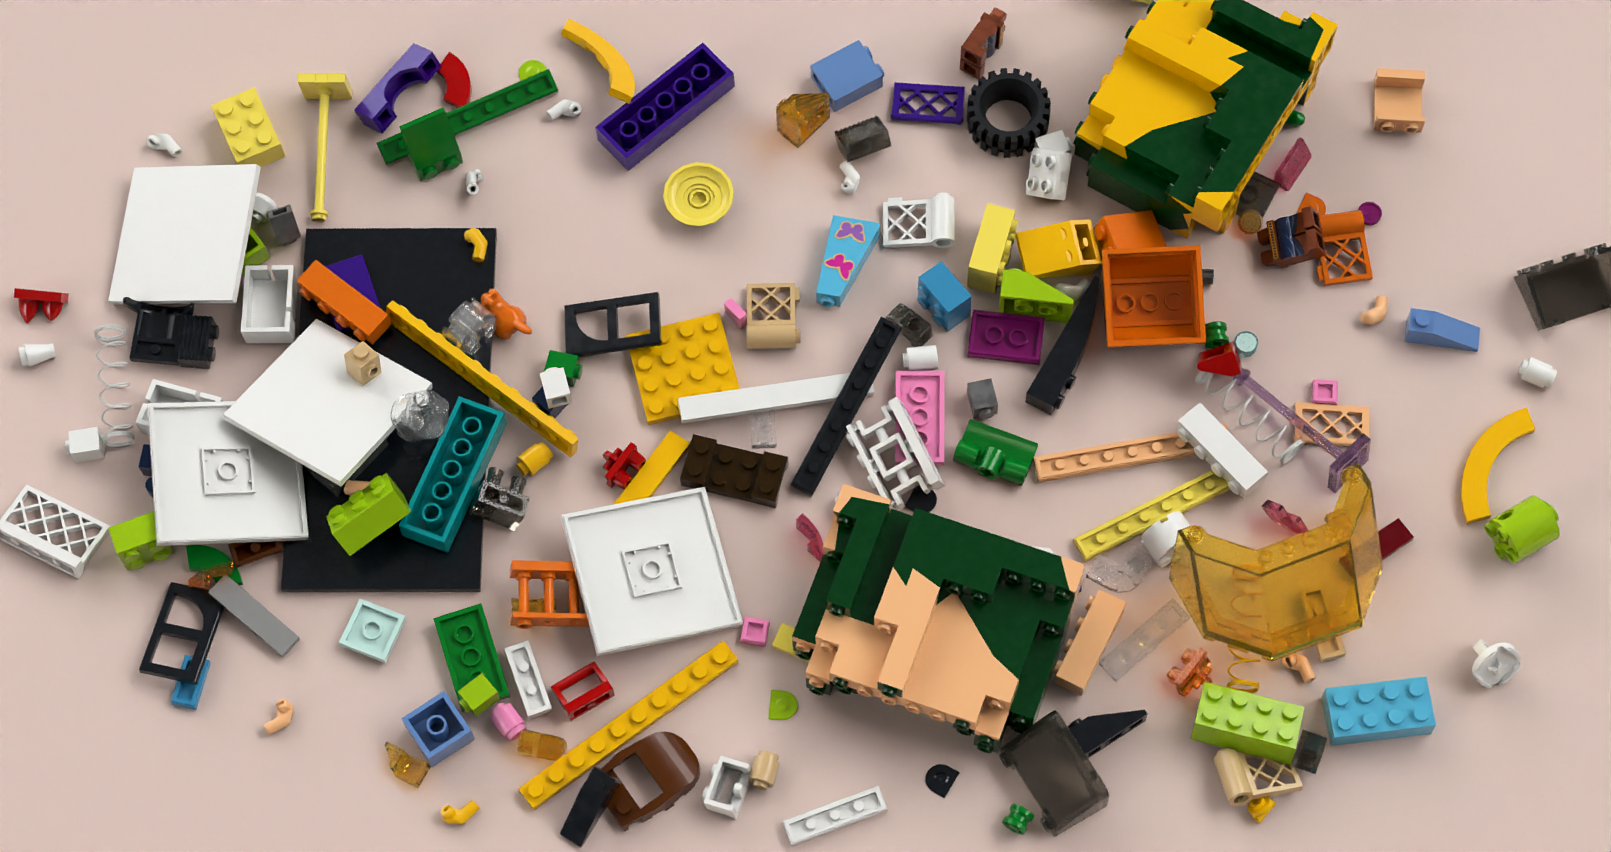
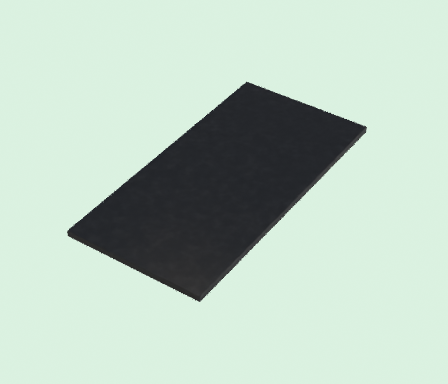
M470 228L306 229L303 273L315 260L324 266H328L362 254L380 308L386 312V306L392 300L398 305L404 306L410 314L417 319L423 320L429 328L436 333L442 334L448 342L461 348L468 357L480 362L483 368L491 373L493 322L478 314L474 309V305L481 303V296L484 293H488L490 289H495L496 228H476L480 230L488 242L484 262H476L472 259L475 246L464 239L465 231ZM302 295L299 336L315 319L336 329L331 313L325 314L318 308L317 302L313 299L309 301ZM390 325L373 345L367 340L364 342L377 353L430 381L433 388L386 438L389 445L354 481L371 482L375 477L383 476L387 473L402 491L409 504L458 397H463L489 407L490 398L393 325ZM354 330L343 333L359 343L362 342L353 334ZM303 468L309 537L308 540L284 541L282 592H481L486 471L448 553L402 536L399 528L401 520H399L349 556L332 535L326 516L333 507L348 501L350 496L343 491L337 497Z

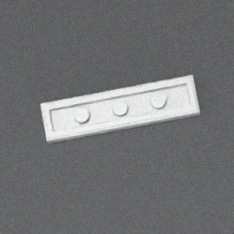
M879 786L787 819L783 821V826L793 847L887 812L888 809Z

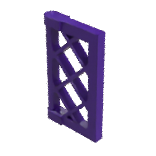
M895 82L891 120L962 125L965 87ZM901 91L914 92L906 99L900 95ZM921 93H934L937 95L928 101ZM944 94L957 95V99L951 102ZM916 96L925 103L917 110L908 103ZM941 97L948 106L939 112L932 103ZM905 105L912 114L899 113V109ZM929 107L936 115H920L919 113ZM951 108L956 113V117L943 116Z

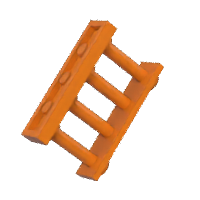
M512 560L509 577L515 578L519 582V612L512 613L510 626H517L520 629H528L532 626L589 627L587 615L579 614V585L572 561ZM541 579L544 583V613H529V580ZM556 579L568 582L569 613H554V581Z

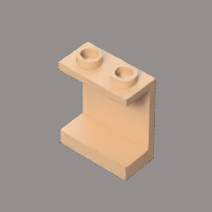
M1377 68L1374 78V130H1381L1382 132L1404 131L1409 134L1422 131L1425 123V117H1422V87L1425 81V71Z

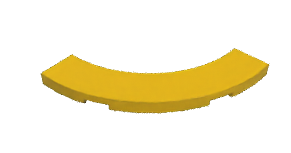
M568 19L561 35L585 50L595 53L597 55L596 59L610 74V90L608 94L630 104L635 91V80L626 60L600 35L582 24Z
M1527 407L1506 415L1495 422L1483 433L1472 448L1461 478L1460 497L1466 524L1490 518L1491 513L1487 500L1489 472L1497 456L1506 446L1535 431Z

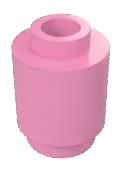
M500 703L491 711L493 714L490 717L491 721L505 738L508 737L510 741H514L527 730L524 726V720L511 703L506 705Z

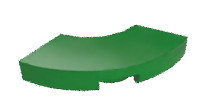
M205 545L186 546L190 571H201L209 574L216 583L226 574L238 585H243L240 572L226 554Z

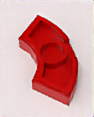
M448 52L441 62L442 67L437 73L444 78L447 84L444 102L459 108L470 102L471 81L462 61L451 52Z

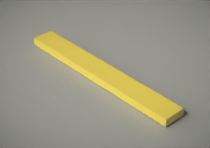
M1211 470L1074 538L1073 543L1084 562H1087L1145 533L1158 520L1161 523L1169 520L1166 515L1175 511H1180L1183 514L1229 491L1228 482L1222 476L1218 477Z

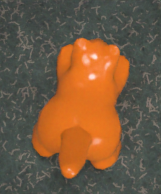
M494 288L481 296V303L474 305V309L478 314L490 319L494 323L495 328L493 331L500 339H510L512 334L518 330L524 334H532L531 328L525 324L527 319L524 312L520 308L508 304Z

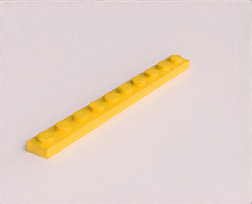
M393 300L386 306V313L389 315L391 325L571 458L577 452L579 438L573 431L564 428L553 416L545 414L534 402L526 400L515 388H510L496 374H491L483 368L480 362L468 357L461 348L452 345L442 334L436 333L423 320L417 319L410 314L407 308L398 305Z
M724 641L720 642L518 788L519 792L535 811L739 663L738 658Z

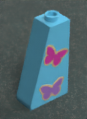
M833 215L816 291L817 303L826 307L841 306L879 239L880 223Z

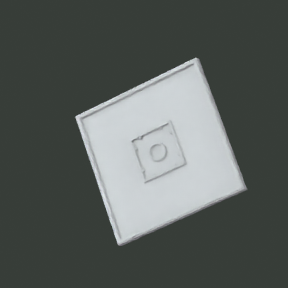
M257 164L134 168L108 302L123 304V298L129 297L146 304L236 303L261 167Z
M315 319L223 416L224 420L337 485L342 486L433 387L430 381L379 354L382 373L362 386L347 373L344 354L358 345L359 342Z
M236 401L148 403L157 546L308 540L302 464L224 420L223 414Z
M705 487L561 515L563 529L597 656L742 627V616Z

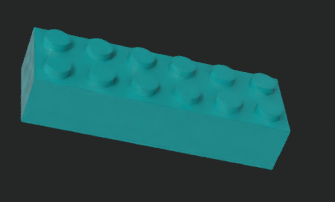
M460 396L458 397L408 504L411 512L401 519L399 528L402 536L444 552H449L507 425L504 412Z

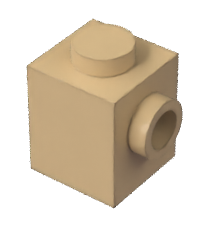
M364 341L344 354L347 373L362 386L382 373L379 354Z

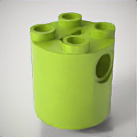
M1536 496L1526 498L1484 525L1486 533L1493 539L1496 545L1494 546L1496 555L1500 559L1506 558L1512 563L1520 562L1560 536L1557 523L1559 517L1552 505Z

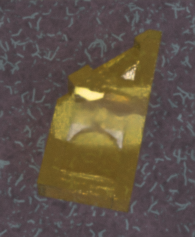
M386 742L385 749L390 760L389 766L396 778L419 788L431 766L427 762L408 754L404 749Z

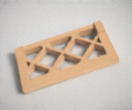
M1295 402L1294 443L1302 439L1304 443L1368 448L1370 445L1369 407ZM1302 411L1316 412L1317 414L1307 421L1302 416ZM1323 413H1336L1341 416L1334 422H1331ZM1348 414L1361 415V421L1356 424ZM1319 416L1329 425L1320 433L1310 424ZM1343 418L1353 427L1346 434H1343L1335 426ZM1307 426L1316 436H1302V430ZM1332 428L1341 438H1329L1322 435ZM1356 430L1361 435V440L1348 439L1347 437Z

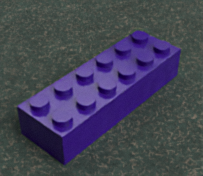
M701 43L631 99L630 104L625 103L595 127L597 139L629 171L734 88V73L704 43Z

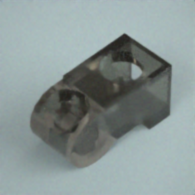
M899 303L886 316L887 320L902 327L900 333L911 342L913 347L923 346L933 336L931 324L902 303Z

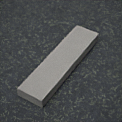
M226 574L208 592L209 595L280 656L284 657L300 640L293 631Z

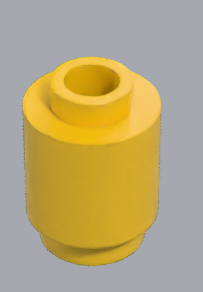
M542 441L538 444L534 443L516 457L518 462L516 467L522 475L532 477L550 463L553 454Z

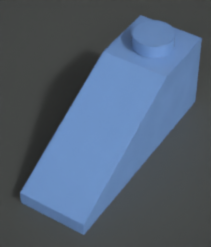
M1411 308L1406 320L1404 342L1477 352L1480 327L1436 311Z

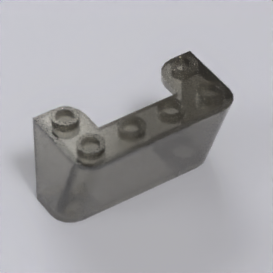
M1606 243L1583 249L1585 254L1576 256L1575 252L1561 256L1562 261L1555 264L1552 259L1539 263V265L1517 270L1518 275L1513 278L1537 330H1543L1565 323V321L1611 308V246L1607 247Z

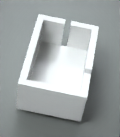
M267 265L245 266L241 333L246 343L294 342V319H296L298 275L294 265H272V272L276 280H272Z
M155 379L152 380L145 397L147 403L223 401L218 396L203 392L198 395L196 390ZM143 403L135 423L142 434L149 435L148 404Z

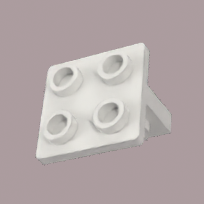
M1033 148L1030 157L1029 176L1026 182V195L1065 201L1072 153Z

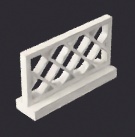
M26 484L0 519V540L79 579L84 573L83 567L109 533L108 528L110 526ZM30 494L38 498L39 503L24 507L23 501ZM54 506L59 509L60 514L48 517L44 515L43 508ZM40 509L42 518L27 521V512ZM23 514L25 521L15 525L8 522L12 516ZM73 516L79 518V525L65 526V518ZM61 520L62 529L48 532L47 523ZM44 524L46 533L38 535L30 533L29 527ZM91 527L101 529L97 536L86 537L85 529ZM82 530L84 539L69 542L67 533ZM65 534L67 543L57 546L51 543V537ZM86 545L87 550L81 558L72 554L71 548Z

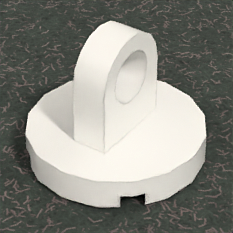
M1479 639L1473 645V649L1479 656L1473 664L1472 673L1481 686L1492 688V685L1497 683L1499 686L1505 684L1519 670L1521 654L1512 644L1505 642L1489 646L1485 641Z

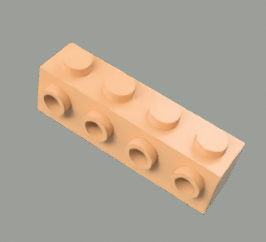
M1098 590L1095 597L1090 596L1085 607L1088 612L1085 618H1079L1074 629L1077 631L1074 640L1069 638L1063 651L1067 654L1063 661L1058 660L1053 670V674L1056 675L1055 684L1080 696L1083 695L1125 611L1127 602L1101 590Z

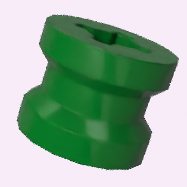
M1215 321L1205 324L1206 348L1212 349L1229 343V337L1225 334L1227 331V324L1225 322Z
M1012 804L1009 809L1010 814L1004 817L1002 823L1011 831L1024 835L1027 831L1026 826L1029 822H1032L1034 815L1026 808L1018 804Z

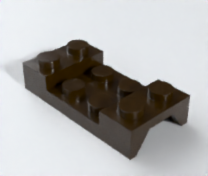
M693 434L680 482L681 486L693 489L705 487L706 492L776 508L779 490L789 461L787 456L764 451V454L718 444L716 439Z

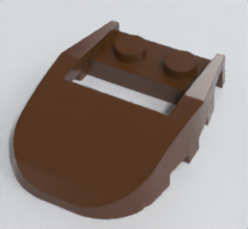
M671 732L654 733L618 752L602 767L603 770L619 779L613 769L636 753L663 791L661 795L640 809L623 783L620 784L607 808L624 832L629 830L628 825L640 819L642 822L653 818V815L673 807L674 802L682 795H686L698 782L700 777L699 761L686 741L680 736Z

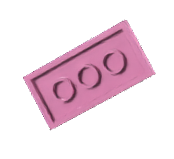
M896 371L895 397L903 402L934 464L944 466L945 371ZM895 416V434L899 432L906 440L907 438ZM899 443L895 445V465L907 460ZM913 455L917 465H920L916 456Z

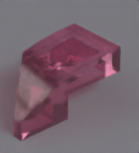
M1270 500L1261 505L1265 513L1278 525L1303 537L1309 533L1301 517L1289 512L1287 513L1283 505Z
M802 513L796 519V529L810 540L807 544V551L821 562L824 543L816 527Z

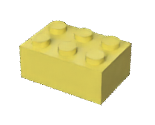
M255 87L211 105L237 165L257 164L262 167L286 157Z
M987 203L968 266L967 287L995 294L997 286H1001L1003 269L1005 270V265L1009 263L1011 245L1015 243L1016 239L1015 234L1017 233L1018 220L1014 219L1015 210Z

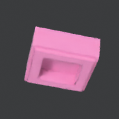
M728 299L724 303L725 313L742 329L747 325V314L733 299Z
M1313 379L1312 403L1337 405L1338 381Z
M745 617L740 642L765 647L770 621Z

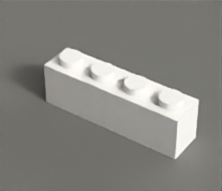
M1198 403L1178 420L1176 430L1181 440L1189 442L1194 447L1196 455L1202 460L1205 459L1211 465L1212 471L1218 477L1222 476L1228 482V487L1234 494H1239L1244 499L1266 481L1268 471L1201 403Z

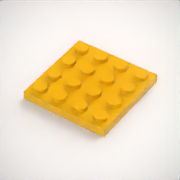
M720 313L661 326L662 345L629 350L648 425L681 418L678 398L740 389ZM650 329L627 334L626 337L650 334Z

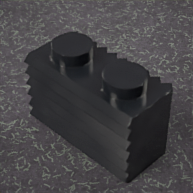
M184 315L177 355L180 367L210 369V364L215 361L216 349L213 347L214 339L219 337V325H216L213 317Z

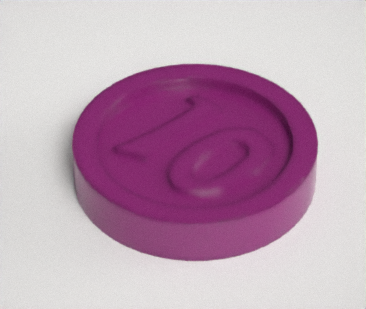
M1365 202L1358 208V210L1362 211L1365 225H1375L1380 221L1382 211L1376 203Z

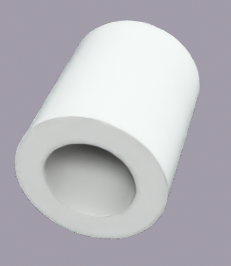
M936 345L906 348V353H902L903 367H908L909 371L938 369Z

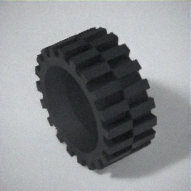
M1001 68L998 75L993 70L988 72V79L982 76L978 80V86L974 84L971 89L967 106L969 134L972 133V140L975 144L981 141L980 148L983 151H986L988 147L991 148V155L997 156L998 152H1004V158H1010V153L1015 152L1016 157L1023 156L1024 149L1028 153L1032 152L1036 138L1046 135L1048 132L1051 101L1050 98H1047L1048 91L1046 87L1041 88V81L1038 78L1032 81V74L1027 71L1022 76L1019 75L1020 69L1013 68V73H1007V68ZM1012 100L1022 104L1029 111L1031 119L1019 130L1003 131L990 124L986 117V112L993 104L999 101Z

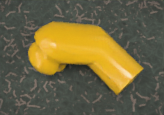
M470 228L465 231L464 239L475 246L472 259L476 262H484L488 242L480 230Z
M471 800L462 809L446 805L441 809L440 814L443 821L449 824H464L480 808Z

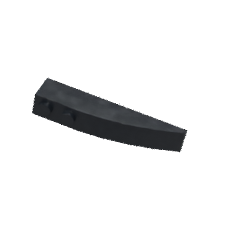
M1094 276L1026 393V403L1049 415H1052L1055 408L1058 410L1061 408L1065 400L1064 392L1066 389L1071 390L1077 379L1074 375L1084 355L1095 314L1099 277Z

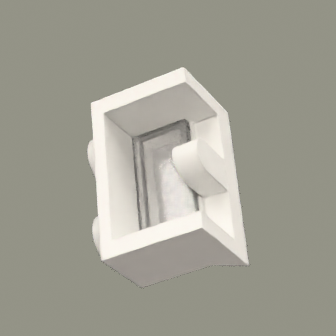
M720 756L719 762H715L712 767L710 786L705 787L702 796L704 805L708 810L728 815L737 820L750 784L748 780L751 772L750 764Z

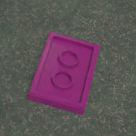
M973 310L967 357L1040 365L1045 318Z

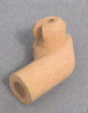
M1377 296L1375 308L1368 310V312H1362L1360 316L1361 322L1365 325H1375L1383 321L1386 317L1388 297Z
M1292 652L1283 655V665L1300 672L1304 683H1309L1316 679L1311 665L1305 656Z
M281 699L277 702L276 718L264 724L269 735L290 724L293 705L287 699Z

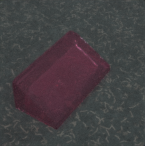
M1303 138L1297 139L1275 172L1273 184L1285 191L1291 189L1311 159V152Z

